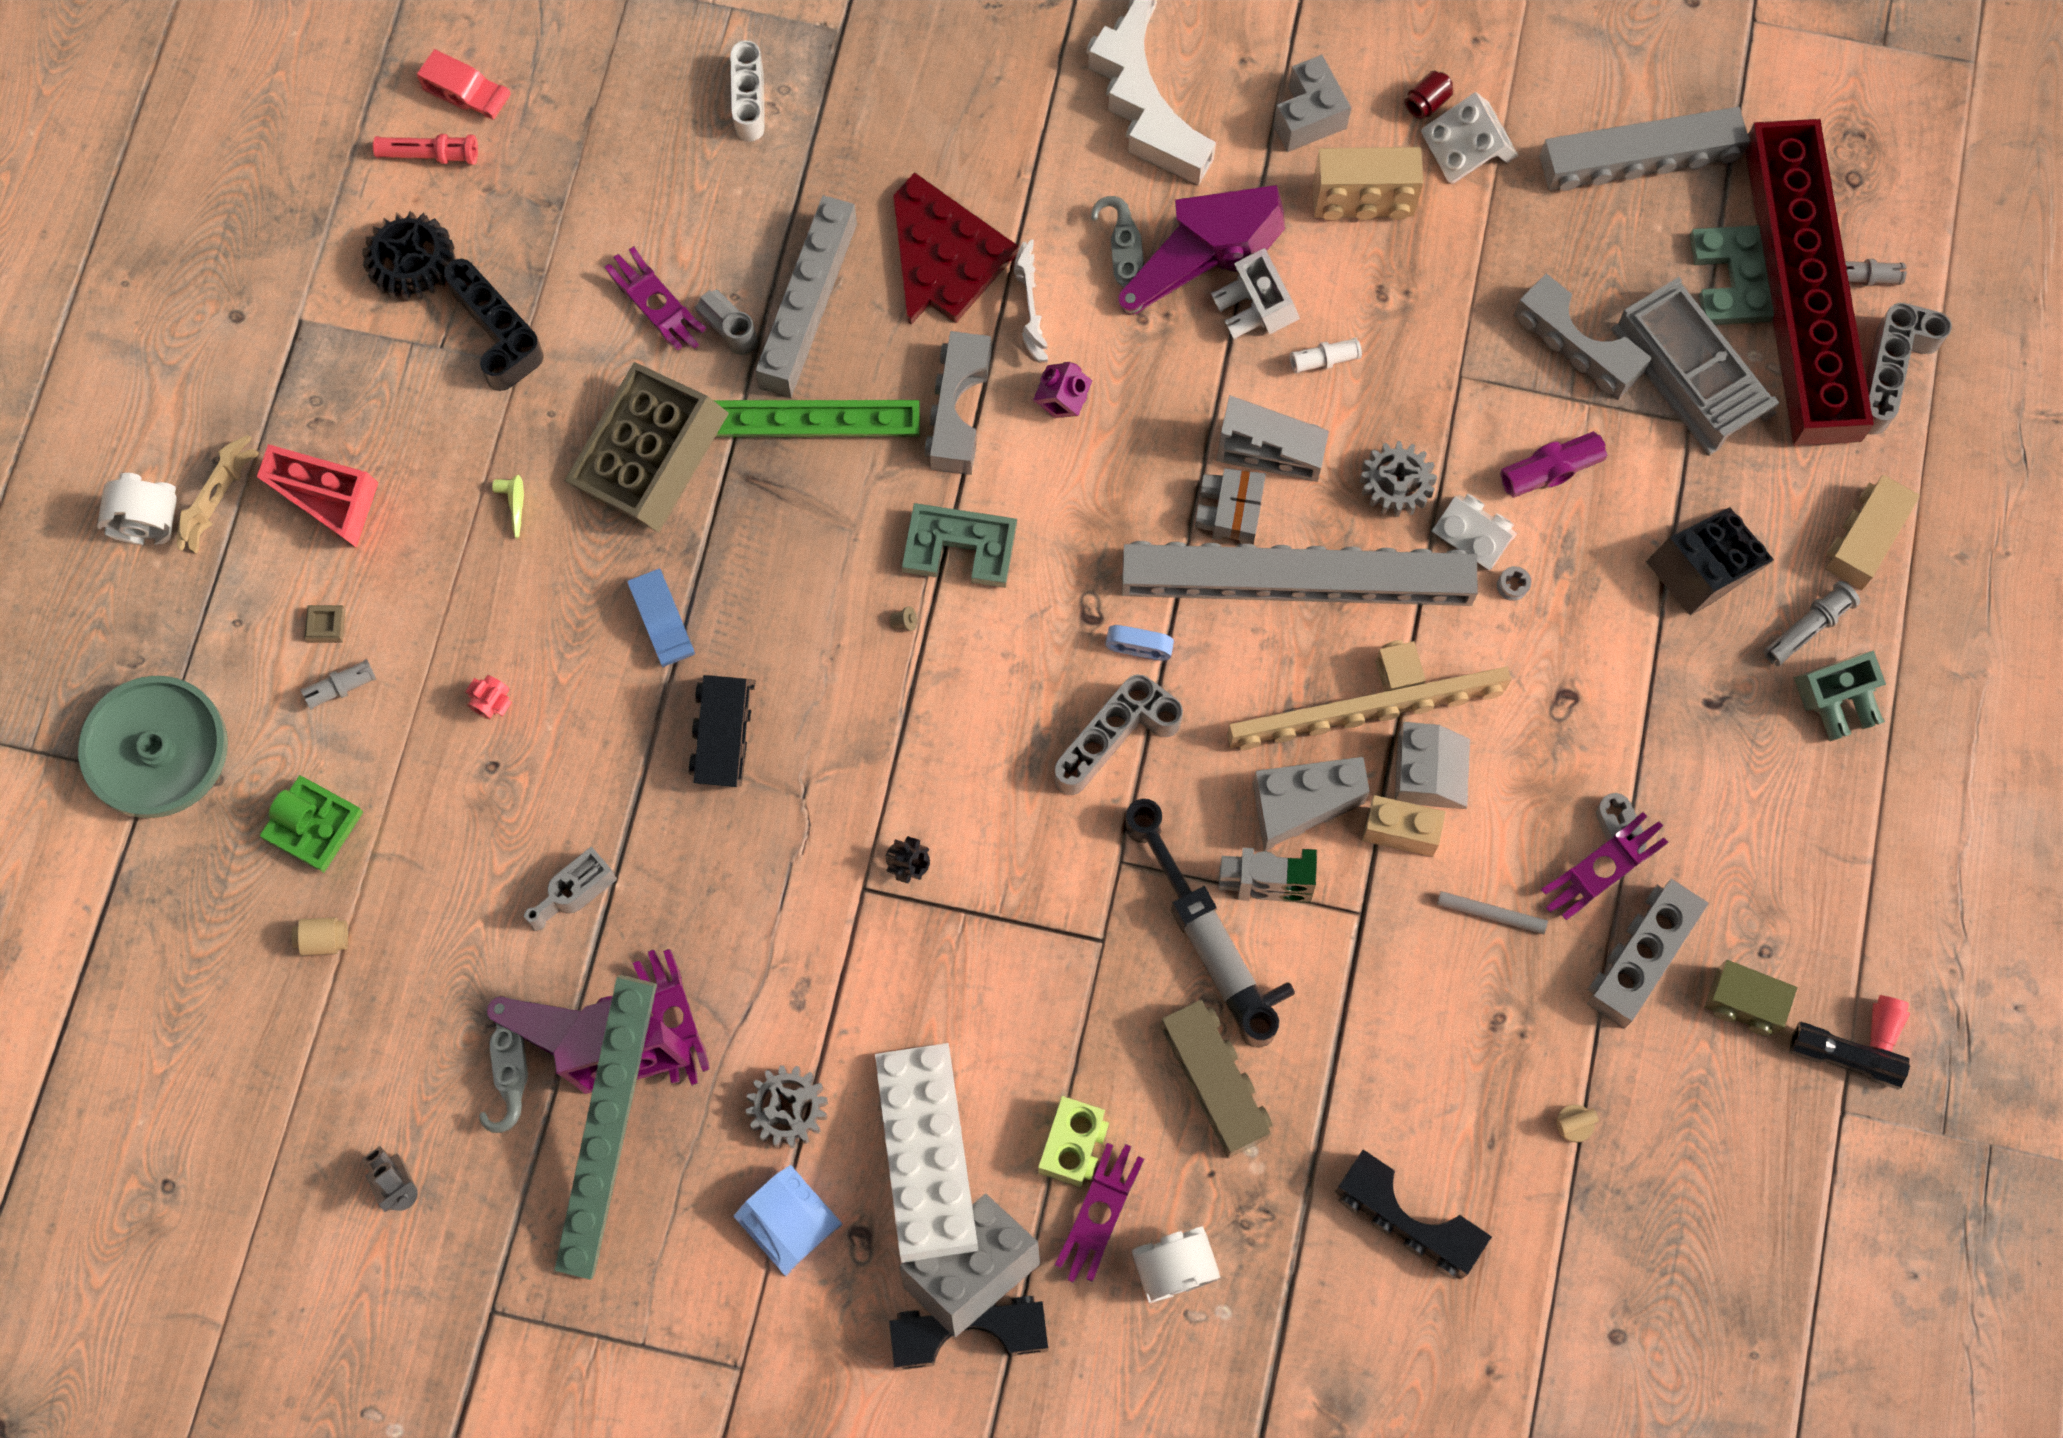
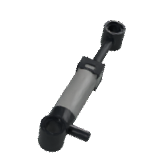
M1142 798L1135 800L1130 804L1126 813L1125 829L1128 836L1139 843L1148 842L1179 899L1172 902L1171 913L1182 933L1186 932L1237 1022L1242 1039L1252 1047L1261 1048L1267 1046L1273 1041L1279 1028V1017L1272 1006L1295 994L1292 984L1286 982L1262 994L1216 913L1217 906L1206 887L1203 886L1193 892L1191 891L1160 836L1162 832L1161 808L1150 799ZM1138 815H1147L1153 820V824L1148 827H1141L1135 823L1134 818ZM1255 1018L1265 1020L1268 1023L1269 1031L1263 1034L1254 1032L1250 1027V1021Z

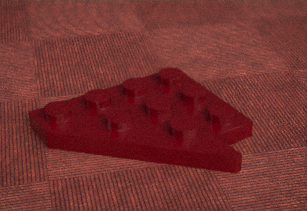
M914 172L893 195L907 320L912 325L924 310L931 305L950 320L957 323L1018 253L1019 246Z

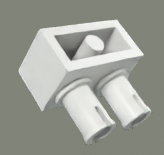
M1265 248L1234 263L1239 273L1237 276L1238 280L1215 292H1211L1220 312L1246 298L1253 301L1251 303L1252 307L1224 320L1234 340L1260 325L1262 328L1266 327L1269 334H1272L1300 319L1295 305Z

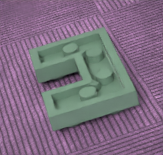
M1759 225L1692 229L1689 236L1694 265H1728L1731 288L1702 289L1699 294L1701 309L1713 324L1771 322L1774 312Z
M914 503L902 563V572L937 577L943 546L976 550L971 583L1006 588L1017 528V518Z

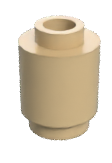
M337 917L300 919L298 926L292 927L293 949L299 948L301 956L338 954L339 950H347V922L338 921Z

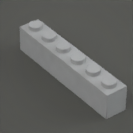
M1738 106L1545 139L1539 157L1549 191L1556 189L1568 191L1580 185L1592 183L1594 185H1602L1615 179L1625 178L1633 180L1645 174H1667L1675 169L1686 167L1697 169L1716 162L1732 163L1742 158L1750 139L1740 107Z
M822 195L755 370L759 389L792 398L857 226L855 204Z

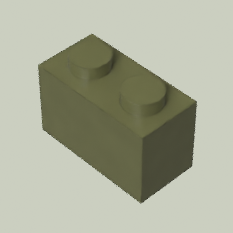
M1726 960L1716 971L1704 1008L1714 1011L1713 1015L1727 1022H1735L1737 1020L1749 1025V1030L1763 1036L1776 1035L1785 1028L1798 987L1733 961Z

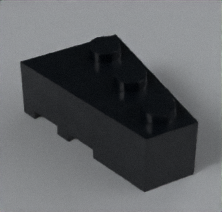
M703 675V682H697L695 701L696 703H701L700 716L699 718H694L692 726V738L697 739L696 754L691 753L689 760V775H694L693 783L729 787L742 786L747 750V722L751 721L752 713L748 709L750 690H755L756 680Z

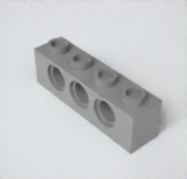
M1670 879L1663 888L1658 884L1655 886L1645 903L1650 905L1645 916L1643 917L1638 913L1626 930V932L1631 934L1626 945L1618 943L1607 959L1612 964L1607 974L1604 975L1599 972L1588 988V991L1593 993L1587 1004L1624 1029L1634 1020L1709 904L1673 879ZM1662 915L1667 917L1671 923V929L1661 928L1656 921V916ZM1638 944H1644L1651 949V959L1640 956L1637 951ZM1624 973L1630 976L1633 981V988L1623 987L1618 981V974Z

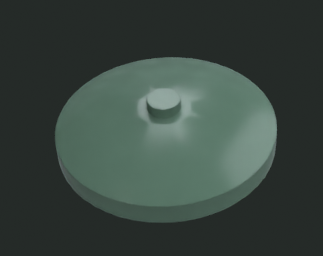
M147 676L133 679L107 693L89 713L79 738L78 759L80 769L87 785L95 795L118 812L139 818L169 816L183 811L199 801L219 778L228 750L226 725L215 704L200 689L189 682L169 676Z

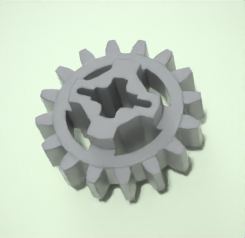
M1397 441L1395 449H1391L1387 443H1384L1381 453L1373 449L1370 454V460L1364 461L1362 470L1365 472L1361 473L1360 483L1366 485L1363 487L1362 494L1363 496L1372 495L1370 506L1373 507L1378 503L1383 505L1382 514H1385L1391 508L1394 509L1395 517L1400 516L1402 509H1406L1408 514L1412 515L1416 508L1415 504L1423 509L1427 498H1431L1435 488L1432 486L1436 483L1437 475L1430 473L1433 471L1434 463L1424 462L1427 455L1425 451L1418 455L1415 454L1414 444H1411L1406 450L1402 448L1401 441ZM1391 461V463H1389L1387 466H1381L1384 463ZM1409 492H1415L1414 494L1406 497V494H1408Z
M784 1065L779 1066V1075L776 1076L769 1070L765 1071L767 1078L765 1083L758 1080L753 1082L758 1090L757 1094H747V1099L754 1103L753 1107L746 1109L747 1116L756 1117L750 1124L753 1131L763 1128L760 1134L761 1140L765 1142L772 1136L774 1137L773 1144L777 1148L780 1147L783 1140H787L791 1149L795 1148V1139L801 1138L806 1144L809 1143L807 1133L811 1130L819 1134L821 1130L816 1121L827 1119V1114L820 1110V1107L828 1105L827 1097L817 1096L824 1090L822 1084L818 1083L812 1086L813 1074L809 1072L804 1077H801L799 1066H795L791 1074L786 1072ZM793 1083L801 1087L792 1090L784 1088L782 1084ZM770 1091L772 1093L770 1105L764 1108L762 1112L764 1099ZM779 1094H782L784 1099H787L790 1104L793 1103L792 1108L795 1120L786 1111L781 1110L782 1101ZM812 1102L811 1113L804 1123L802 1120L804 1108ZM781 1123L789 1125L792 1130L782 1131L773 1128L771 1125L775 1126Z

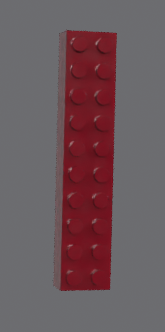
M1821 119L1754 122L1748 133L1750 142L1745 150L1774 312L1773 325L1793 446L1862 442L1873 427L1874 422Z

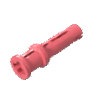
M447 134L437 135L436 138L375 136L373 152L376 158L436 159L441 164H448L449 161H467L469 165H475L478 159V142L474 134H468L466 138L448 137Z

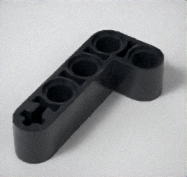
M462 258L449 262L444 270V275L453 296L496 343L480 359V367L486 381L494 390H507L542 363L544 355L538 337L471 262ZM463 280L465 282H470V286L468 288L466 284L463 282ZM489 300L487 304L478 306L480 302ZM510 323L509 327L499 329L502 324ZM525 346L532 347L527 352H519ZM497 367H505L499 373L492 372Z

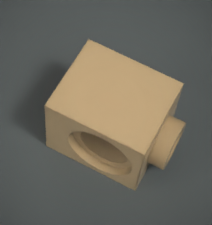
M1401 640L1392 641L1385 644L1379 650L1375 662L1384 692L1425 684L1426 679L1414 641L1409 643H1403Z

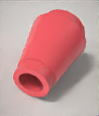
M1879 995L1877 1003H1873L1869 1047L1892 1052L1893 1046H1895L1910 1016V1013L1907 1012L1909 1003L1893 997Z

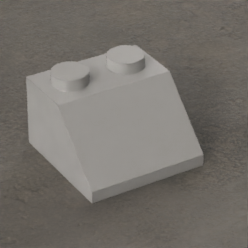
M1403 722L1397 739L1395 800L1423 806L1467 809L1470 739L1441 725Z

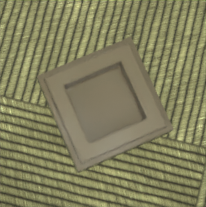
M307 605L304 637L307 643H343L346 611L343 605Z

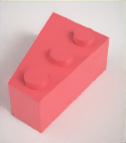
M268 444L257 474V478L357 547L379 483L367 472Z

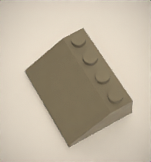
M634 362L564 481L659 533L729 413L707 395Z

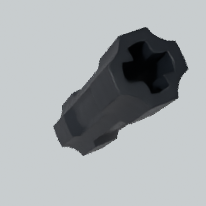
M1802 1021L1797 1023L1789 1045V1053L1815 1062H1826L1865 1075L1871 1081L1895 1089L1902 1088L1910 1069V1058L1885 1049H1873L1837 1037L1828 1030Z

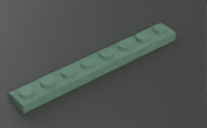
M624 975L616 977L554 1271L590 1280L595 1276L656 992V983Z

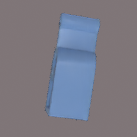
M659 568L628 580V585L661 666L665 667L695 655L661 569Z

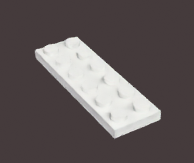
M949 1043L875 1054L901 1263L979 1251Z

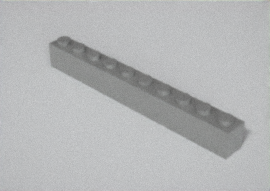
M1135 541L1131 544H1124L1122 596L1472 606L1478 594L1477 554H1467L1464 550L1432 553L1429 549L1397 552L1393 548L1362 551L1358 547L1327 550L1323 546L1292 549L1288 545L1257 548L1253 544L1222 547L1217 543L1187 546L1182 542L1152 545L1147 541Z

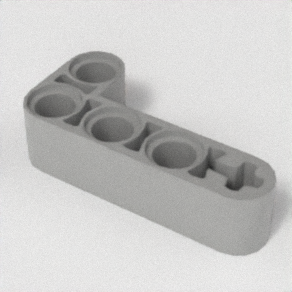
M1896 303L1888 309L1880 321L1866 377L1874 422L1873 427L1868 432L1869 434L1877 435L1884 432L1896 417L1900 407L1911 351L1922 354L1934 353L1950 334L1952 324L1945 314L1907 303ZM1893 321L1899 323L1902 327L1895 325ZM1927 330L1933 332L1935 336L1929 334ZM1886 351L1892 352L1896 357L1889 355ZM1880 380L1885 381L1890 387L1883 385Z
M1144 675L1130 676L1055 765V784L1057 789L1065 795L1080 793L1139 723L1160 737L1175 735L1181 727L1183 716L1181 703L1150 678ZM1134 690H1141L1147 695V698L1136 701L1129 696V693ZM1168 711L1175 716V719L1171 722H1163L1159 720L1157 714ZM1118 716L1125 721V724L1120 727H1112L1107 723V719ZM1094 742L1100 744L1103 750L1097 754H1090L1084 749V746ZM1078 766L1077 778L1075 776H1070L1068 779L1064 778L1065 772L1071 774Z

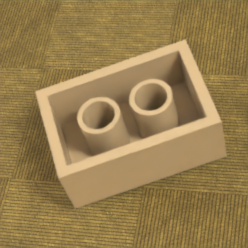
M1421 147L1319 148L1312 181L1314 218L1338 220L1340 218L1357 217L1361 220H1370L1374 217H1391L1400 220L1414 217L1423 186Z

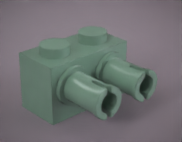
M1874 651L1860 653L1793 677L1805 710L1819 711L1829 741L1852 734L1840 706L1843 703L1842 700L1847 698L1853 701L1862 729L1885 722L1873 694L1876 688L1886 685Z

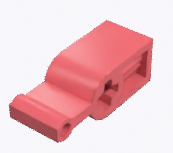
M436 49L432 51L417 73L424 91L461 109L468 110L471 108L492 120L495 119L511 95L510 90L505 86L485 79L475 68Z

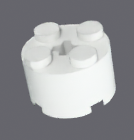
M121 473L118 480L109 481L104 485L97 523L99 530L105 527L104 534L108 537L132 544L143 545L144 538L155 539L154 545L163 544L170 540L177 501L175 486L164 482L154 484L141 481L142 478L134 473Z
M1203 1226L1184 1233L1182 1231L1160 1238L1161 1242L1153 1245V1243L1131 1250L1149 1303L1173 1297L1175 1294L1184 1291L1188 1292L1220 1279L1219 1270Z

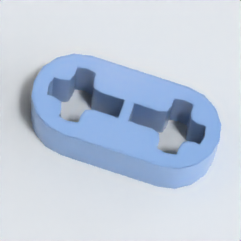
M1122 625L1110 626L1105 646L1114 652L1159 661L1171 658L1174 639L1166 634Z

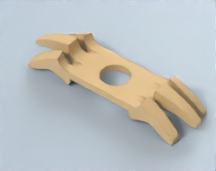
M246 435L218 451L220 461L189 509L181 510L177 530V548L180 551L184 549L185 542L188 540L189 549L197 554L199 550V537L205 529L212 525L209 518L233 480L240 481L242 467L258 456V451L254 449L239 453L252 440L251 436ZM217 484L216 493L213 496V498L209 500L210 492L212 488Z

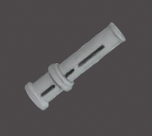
M1836 582L1833 585V590L1822 600L1816 599L1811 604L1810 611L1802 619L1785 631L1777 640L1764 648L1763 653L1768 661L1772 664L1774 663L1775 666H1780L1825 627H1834L1839 622L1838 618L1849 608L1855 609L1859 606L1860 598L1856 591L1846 582Z

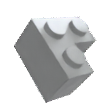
M1323 55L1292 66L1289 89L1294 98L1277 104L1273 124L1287 152L1347 129L1351 106Z

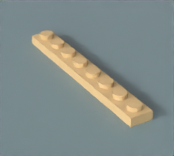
M1507 666L1229 724L1227 738L1230 748L1240 747L1241 750H1249L1260 746L1261 742L1275 739L1276 743H1283L1294 739L1296 735L1309 732L1312 736L1321 735L1329 732L1331 727L1344 725L1345 728H1355L1363 725L1365 720L1379 718L1380 721H1388L1399 717L1400 713L1413 711L1414 714H1422L1433 710L1434 706L1448 703L1449 707L1460 706L1467 703L1470 698L1480 696L1485 700L1501 696L1506 691L1511 681V676Z

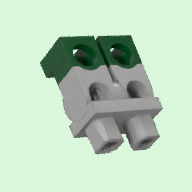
M1243 848L1241 857L1222 856L1219 890L1238 891V900L1249 901L1251 895L1253 898L1260 900L1311 903L1316 886L1317 849H1302L1300 858L1276 857L1267 851L1254 854V848Z

